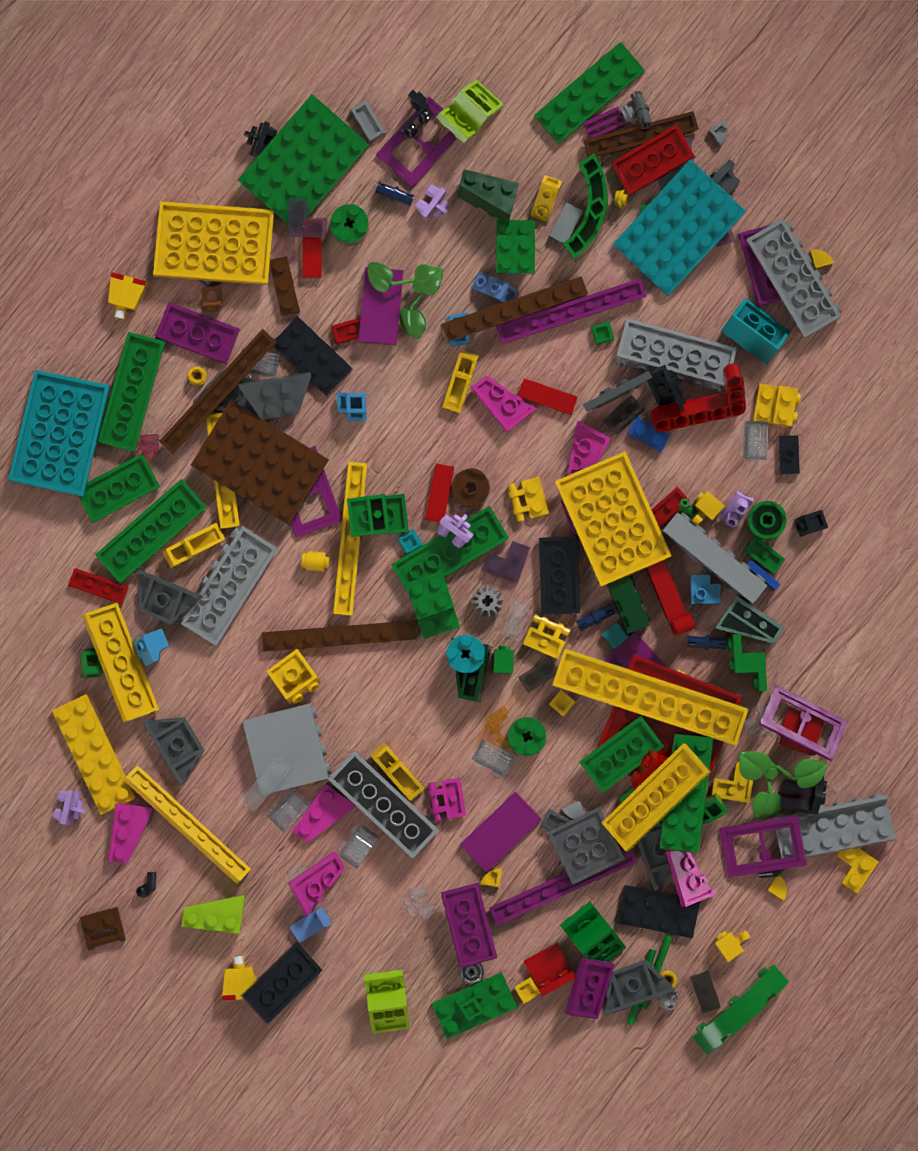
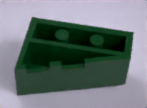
M463 169L457 197L476 208L480 207L488 212V215L491 217L495 216L508 226L519 183Z
M632 575L607 584L627 635L650 625L649 621H651L648 612L644 611L642 607L643 600L640 593H636L634 588L636 583Z
M483 644L485 647V661L479 670L473 673L456 671L458 698L481 703L492 646ZM463 650V651H462L463 655H462L461 657H462V658H465V657H466L467 659H469V658H470L469 653H470L471 651H470V650H467V651H466V650Z

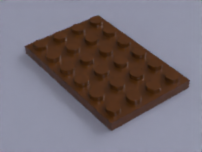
M230 400L191 463V466L287 525H290L329 459Z

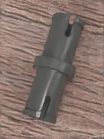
M635 91L634 94L630 95L635 107L634 113L639 118L641 128L648 129L650 128L649 125H653L649 115V106L645 104L642 92Z

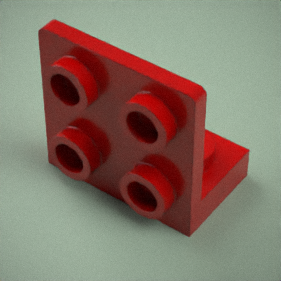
M788 708L782 726L797 733L801 724L799 715L802 712ZM811 715V720L804 725L801 736L817 744L824 721ZM779 735L776 744L810 756L816 755V753Z
M557 943L524 960V964L542 997L575 979V974Z

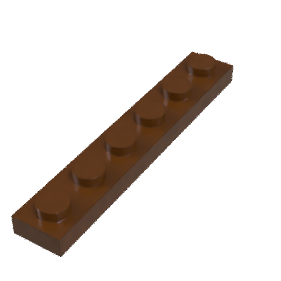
M694 111L654 121L653 125H649L650 128L642 129L641 125L586 139L583 142L587 157L593 153L596 157L638 147L678 124L683 135L698 131L699 128Z

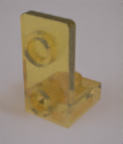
M503 706L485 719L488 722L485 726L491 734L495 732L499 737L496 741L502 749L507 748V750H510V745L494 725V722L497 721L499 724L508 718L506 714L509 711Z

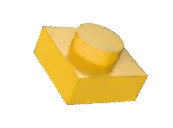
M560 690L548 705L564 717L575 701Z
M531 977L514 986L524 1004L541 994Z

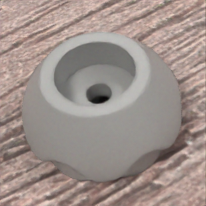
M478 963L460 968L461 979L468 984L479 982L484 972L482 964Z
M677 990L660 997V1005L665 1011L670 1012L676 1008L675 1002L679 998Z

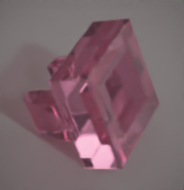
M159 434L140 435L139 447L144 456H147V450L150 449L154 451V456L158 455L160 445Z

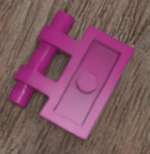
M460 778L441 781L442 789H436L435 782L428 783L429 791H427V794L431 800L432 808H430V812L433 814L434 821L442 820L440 812L445 811L447 819L466 816ZM443 794L445 806H439L437 795Z

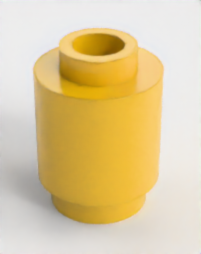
M303 552L301 568L324 572L325 568H329L330 557H326L324 552Z

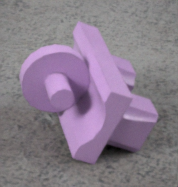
M430 185L425 194L432 198V201L427 204L420 199L415 205V209L425 221L435 209L434 217L438 218L441 213L446 216L448 211L445 207L448 205V202L443 200L441 205L439 204L446 195V190L442 187L439 189L434 185Z
M736 491L734 496L729 499V503L720 514V519L724 520L726 525L733 528L737 526L754 502V498L747 497L739 491Z
M446 514L439 522L441 524L437 532L443 537H446L450 531L456 534L452 543L458 548L468 543L474 535L468 531L471 525L465 521L468 517L466 514L462 518L456 514L451 518Z
M74 790L59 791L58 801L64 802L63 810L56 808L53 818L60 821V824L73 826L74 820H79L80 812L86 813L87 809L81 808L83 801L79 800L81 792Z

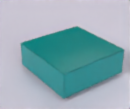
M414 529L397 538L406 555L423 545Z
M617 622L602 634L613 649L628 638V635Z

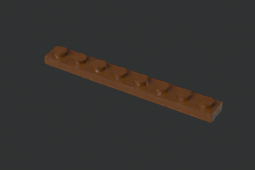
M580 276L442 323L440 326L448 343L586 296L588 292L583 278Z
M262 329L159 442L174 454L277 341Z
M415 620L262 632L263 652L416 640Z

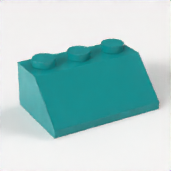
M746 298L721 329L727 337L736 341L743 349L748 350L765 364H768L791 333V331Z

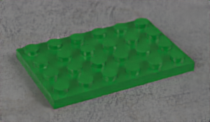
M311 94L237 181L296 231L303 220L308 217L370 144Z

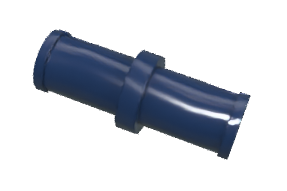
M380 181L375 193L391 198V201L396 200L411 206L415 196L400 190L397 186L394 188Z
M609 603L597 611L592 610L589 615L576 620L579 630L583 631L594 624L598 625L601 623L600 621L615 615L611 604Z
M688 635V648L726 650V637Z

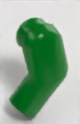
M682 499L678 513L680 515L684 513L691 518L695 515L696 508L694 506L690 508L689 500Z

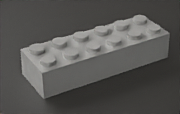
M677 512L662 530V535L735 595L752 605L767 587L765 584L766 580L759 574L754 575L751 573V568L743 561L739 563L735 560L736 555L730 550L724 551L719 547L721 543L715 538H708L705 535L706 531L702 527L692 525L690 523L691 519L686 514L682 513L680 515Z
M356 751L328 778L333 785L412 859L439 831L434 824Z

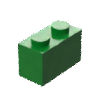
M499 646L498 649L494 650L493 674L512 675L514 650H510V646Z

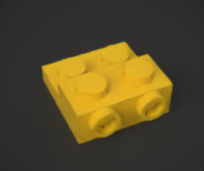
M759 383L753 422L791 428L793 423L796 424L798 412H794L795 405H799L801 398L798 389Z
M298 649L266 671L290 705L301 702L304 694L316 691L319 688L318 684L321 683Z

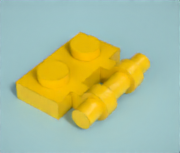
M540 477L521 481L522 489L517 490L515 483L508 485L510 491L508 495L512 499L514 506L512 510L513 514L516 515L517 522L525 520L523 514L525 512H529L530 519L549 514ZM524 495L527 506L521 507L519 496Z
M535 614L533 622L539 624L538 629L529 628L523 645L558 659L565 644V641L558 638L560 634L568 637L570 629L564 627V624L554 623L545 616L540 617ZM544 627L555 631L554 635L551 636L544 633Z

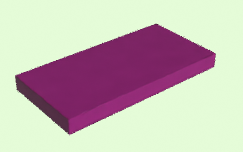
M768 226L738 233L758 307L782 301L746 239Z
M365 267L359 343L397 346L402 284L390 285L388 291L380 292L372 286L367 267ZM391 269L393 272L392 281H403V270Z
M168 302L155 338L227 365L240 328Z
M515 791L460 846L487 872L542 819Z
M478 883L440 892L460 968L497 959Z

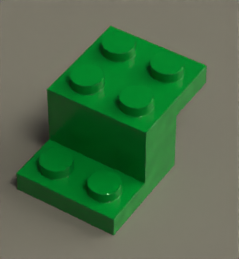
M497 220L496 274L535 275V220H510L508 226L503 224L502 220Z
M380 494L347 498L351 537L367 535L373 537L409 532L405 494L389 496Z
M442 571L405 583L424 639L460 627Z
M741 634L729 636L730 639L727 640L726 644L727 651H730L731 658L728 659V670H731L732 674L755 673V676L752 677V688H755L756 692L767 691L765 652L742 653Z
M590 901L581 906L577 912L560 924L561 928L586 959L609 962L627 948Z

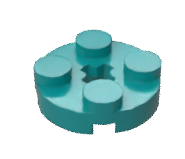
M467 634L458 636L450 642L446 650L448 663L454 670L461 673L476 672L484 664L485 647L474 636ZM463 650H466V651H467V650H470V651H471V652L469 653V655H470V658H469V659H467L466 657H465V658H462V657H461V656L463 655V653H462Z

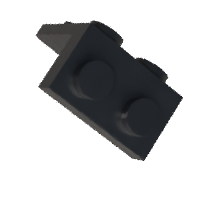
M414 90L408 94L410 105L418 112L401 129V135L404 140L412 139L418 132L417 128L421 124L425 125L431 118L430 105L426 102L427 98L421 92L416 93Z
M663 365L649 371L652 378L647 380L658 406L668 405L677 401L681 412L685 411L683 405L686 404V401L672 370L668 371L666 366Z
M825 774L818 784L810 788H801L795 781L783 780L780 806L818 815L820 805H824L826 800V794L823 793L827 787V781H824Z

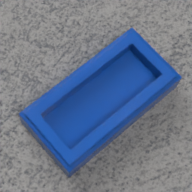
M752 560L747 563L751 568L750 572L754 575L759 574L766 580L765 584L773 591L780 586L779 582Z

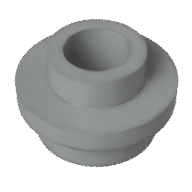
M623 105V108L619 109L625 123H632L635 113L631 106Z

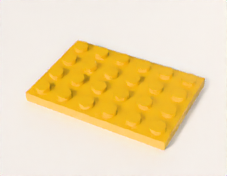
M160 201L153 276L268 285L274 212L269 209Z
M626 451L555 481L600 587L672 557Z

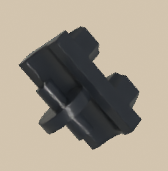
M264 121V123H260L258 130L257 127L252 126L250 132H244V136L248 138L246 144L252 146L249 155L253 157L259 156L267 146L263 144L265 138L272 140L276 136L277 130L270 127L269 122Z

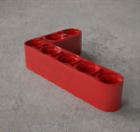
M731 363L723 368L725 393L687 400L686 404L683 405L685 409L683 412H681L678 403L654 408L650 415L655 430L665 432L742 415L746 411L744 380L739 365Z
M665 560L647 567L646 571L674 637L696 629L691 614L685 611Z

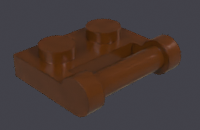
M118 907L80 917L89 951L95 949L94 947L115 941H126ZM117 927L118 933L92 939L91 934Z

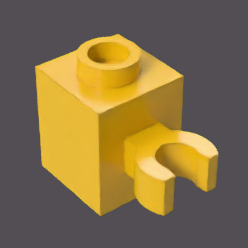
M707 491L705 494L701 492L694 500L696 502L694 507L699 512L691 522L697 526L704 517L711 522L724 508V505L710 492Z
M724 930L715 936L717 940L714 943L726 961L729 962L744 952L740 944L750 938V935L744 930L734 937L732 932L728 931L726 933Z

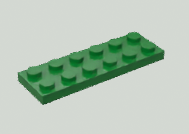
M620 42L535 113L534 117L559 145L583 125V122L590 119L641 76L645 69Z
M128 332L98 443L136 452L165 347V341Z
M180 479L95 555L121 584L207 507L189 486Z
M490 506L465 520L471 525L468 531L474 535L468 543H465L460 548L452 543L456 534L450 531L446 537L439 535L391 564L407 593L408 590L405 583L440 571L446 577L509 539Z
M675 734L672 754L683 743L687 744L710 771L714 739ZM709 775L664 817L660 849L699 854Z

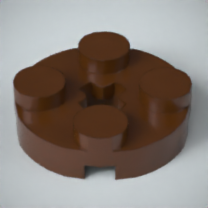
M469 468L462 470L453 479V497L463 506H479L489 495V481L485 474L478 469ZM472 482L476 490L468 493V489L465 486L466 484L470 485Z

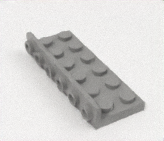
M782 218L749 237L746 241L801 334L806 338L833 321L840 319L842 311L839 305L831 300L832 294L829 288L822 285V277L818 270L814 271L811 264L813 262L810 256L803 253L801 241L798 237L795 238L793 236L791 224L789 221L785 222Z
M626 318L615 363L622 367L630 366L637 368L640 372L652 371L665 365L668 371L672 370L677 382L692 383L695 387L710 388L713 392L720 393L724 392L723 368L734 362L737 348Z
M241 525L239 528H234L230 534L232 539L229 544L225 543L220 550L222 555L218 561L215 559L209 569L212 571L208 577L204 576L199 584L201 588L198 594L203 595L202 598L179 621L180 624L215 646L221 640L278 549Z
M882 794L872 795L870 799L865 800L863 798H856L852 802L845 804L844 802H836L833 806L826 808L825 805H821L818 815L796 811L795 814L791 815L787 813L778 814L774 818L779 819L798 815L806 858L896 840L887 804L888 798L887 795L882 796ZM790 829L775 830L781 858L793 857L794 851Z

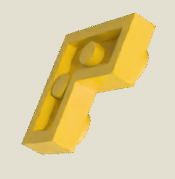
M736 762L733 781L714 778L711 796L717 793L721 799L750 803L753 780H747L741 775L739 762Z
M860 848L840 851L835 855L851 866L841 883L858 894L879 861Z

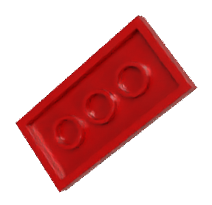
M678 124L611 162L628 195L632 196L696 157Z

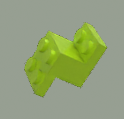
M476 79L460 90L450 105L442 110L436 118L458 140L465 143L479 133L489 119L501 110L504 104Z
M403 970L365 974L364 982L372 1034L410 1029Z

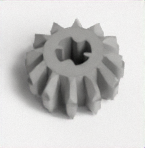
M485 585V592L479 587L477 590L480 595L473 593L472 596L478 600H472L471 604H478L473 609L474 611L482 609L479 616L482 617L484 611H487L486 616L490 618L491 610L495 616L498 614L494 609L495 607L502 610L503 607L497 603L504 602V599H497L502 593L499 591L494 594L495 586L492 587L490 592L488 591V585ZM486 596H489V599H493L489 607L482 603Z

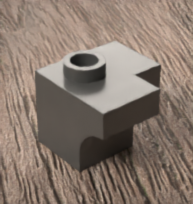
M730 159L720 169L717 168L710 175L729 195L740 183V180L733 173L735 163Z

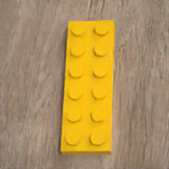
M118 603L83 614L82 618L123 722L125 723L158 711V705Z
M88 694L52 710L100 814L102 815L113 810L115 803L125 804L136 799L132 788L124 781L126 775Z
M683 743L601 823L622 848L629 852L711 772L687 744Z

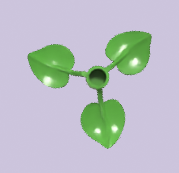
M370 262L367 266L369 280L372 286L380 292L388 291L390 285L413 283V290L419 293V295L409 306V309H401L399 319L401 326L410 336L420 339L426 329V319L422 312L413 308L423 295L431 296L437 293L442 282L443 268L421 264L416 267L413 279L393 282V272L388 266L379 262Z
M754 751L739 752L741 775L747 780H757L763 774L767 781L768 793L759 792L752 802L754 815L759 820L771 818L782 810L780 806L781 795L772 793L770 779L777 777L778 771L793 780L797 779V784L801 788L815 786L821 781L826 772V762L804 759L797 763L794 768L795 775H792L782 769L780 765L776 766L773 759L764 753Z

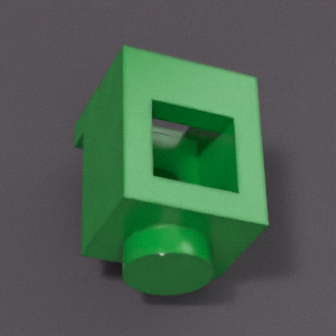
M95 648L84 649L79 654L80 678L100 677L103 674V669ZM87 661H91L93 665L88 666Z

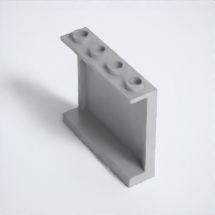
M310 703L243 720L261 796L328 779V774H332L329 762L325 763L324 756L327 755L325 744H321L319 739L322 736L320 725L316 726L314 718H318L315 706L311 707Z

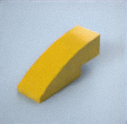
M464 350L460 351L442 408L461 413L479 355Z
M215 523L166 548L162 553L170 568L173 569L223 542L225 538L219 526Z
M385 742L370 754L410 801L425 789Z

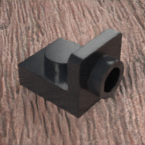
M823 510L794 519L795 527L800 537L828 528Z

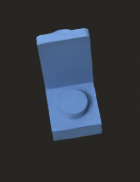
M483 272L478 273L471 286L473 290L495 298L500 303L515 299L519 292L509 283Z
M323 906L310 913L309 916H305L291 925L290 929L298 942H302L324 927L332 924V921Z

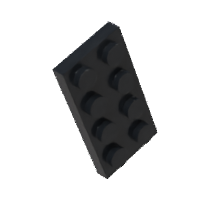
M298 316L275 339L277 343L274 347L301 373L310 372V381L326 397L353 370L343 358Z
M577 536L539 538L541 615L580 613Z
M624 885L617 923L693 938L700 901L687 907H682L677 895Z
M295 942L240 996L266 1024H269L322 969L298 942Z

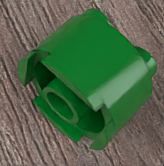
M342 205L331 215V231L338 242L354 246L361 243L367 236L369 230L368 217L365 211L358 205ZM349 221L353 223V228L351 229L346 226Z
M772 501L759 502L747 514V529L753 537L762 541L772 540L784 531L786 513L778 503ZM763 517H764V518H767V517L770 518V521H769V524H770V525H768V524H765V525H764V524H763V520H764Z
M520 718L508 730V743L511 749L519 755L531 756L537 754L546 743V730L534 718ZM527 731H529L532 740H527V742H524V737H522V733L526 734Z

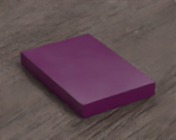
M581 958L564 1013L571 1016L598 1019L615 964Z

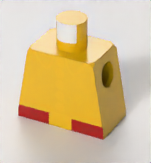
M111 272L108 303L116 307L114 318L125 320L127 310L137 311L148 287L147 281Z
M233 956V968L225 969L222 1001L243 999L240 995L256 981L253 966L245 967L244 956Z

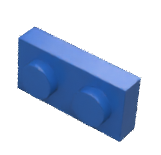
M638 416L627 433L658 452L662 451L670 437L665 432L656 431L653 425Z

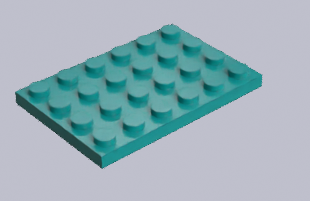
M690 159L613 245L669 296L747 211Z
M35 370L8 480L10 482L84 497L110 385Z

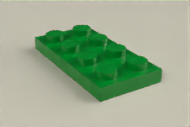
M141 453L87 482L84 497H78L92 523H95L161 488L144 454Z
M640 715L581 759L579 763L603 793L641 764V759L644 755H647L649 750L658 752L664 745Z
M502 972L431 1003L447 1039L518 1008ZM475 995L484 1013L467 1022L458 1005Z

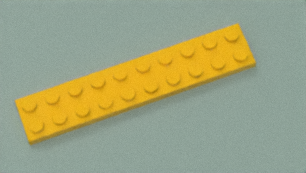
M564 648L552 684L553 686L737 746L749 710L748 708Z

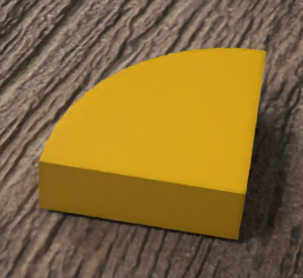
M817 249L810 250L815 269L834 264L832 258L826 252Z
M498 868L487 872L483 876L480 885L499 888L502 869Z
M779 875L774 878L767 890L784 901L787 894V886L784 879Z

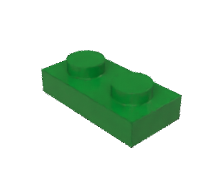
M756 537L744 549L747 555L773 575L786 560Z

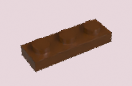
M287 256L271 259L270 269L281 316L299 313L300 309Z

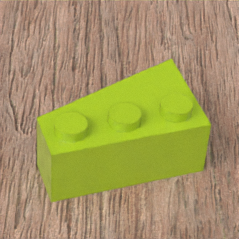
M246 894L184 907L182 927L240 934Z

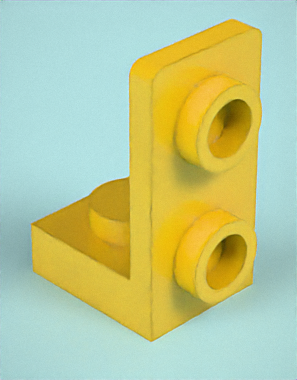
M544 175L531 217L545 222L549 221L562 184L561 180Z

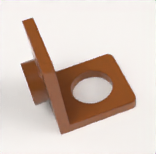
M220 286L201 289L202 307L204 310L214 312L218 311V308H223ZM209 291L217 293V299L214 302H210L206 298Z

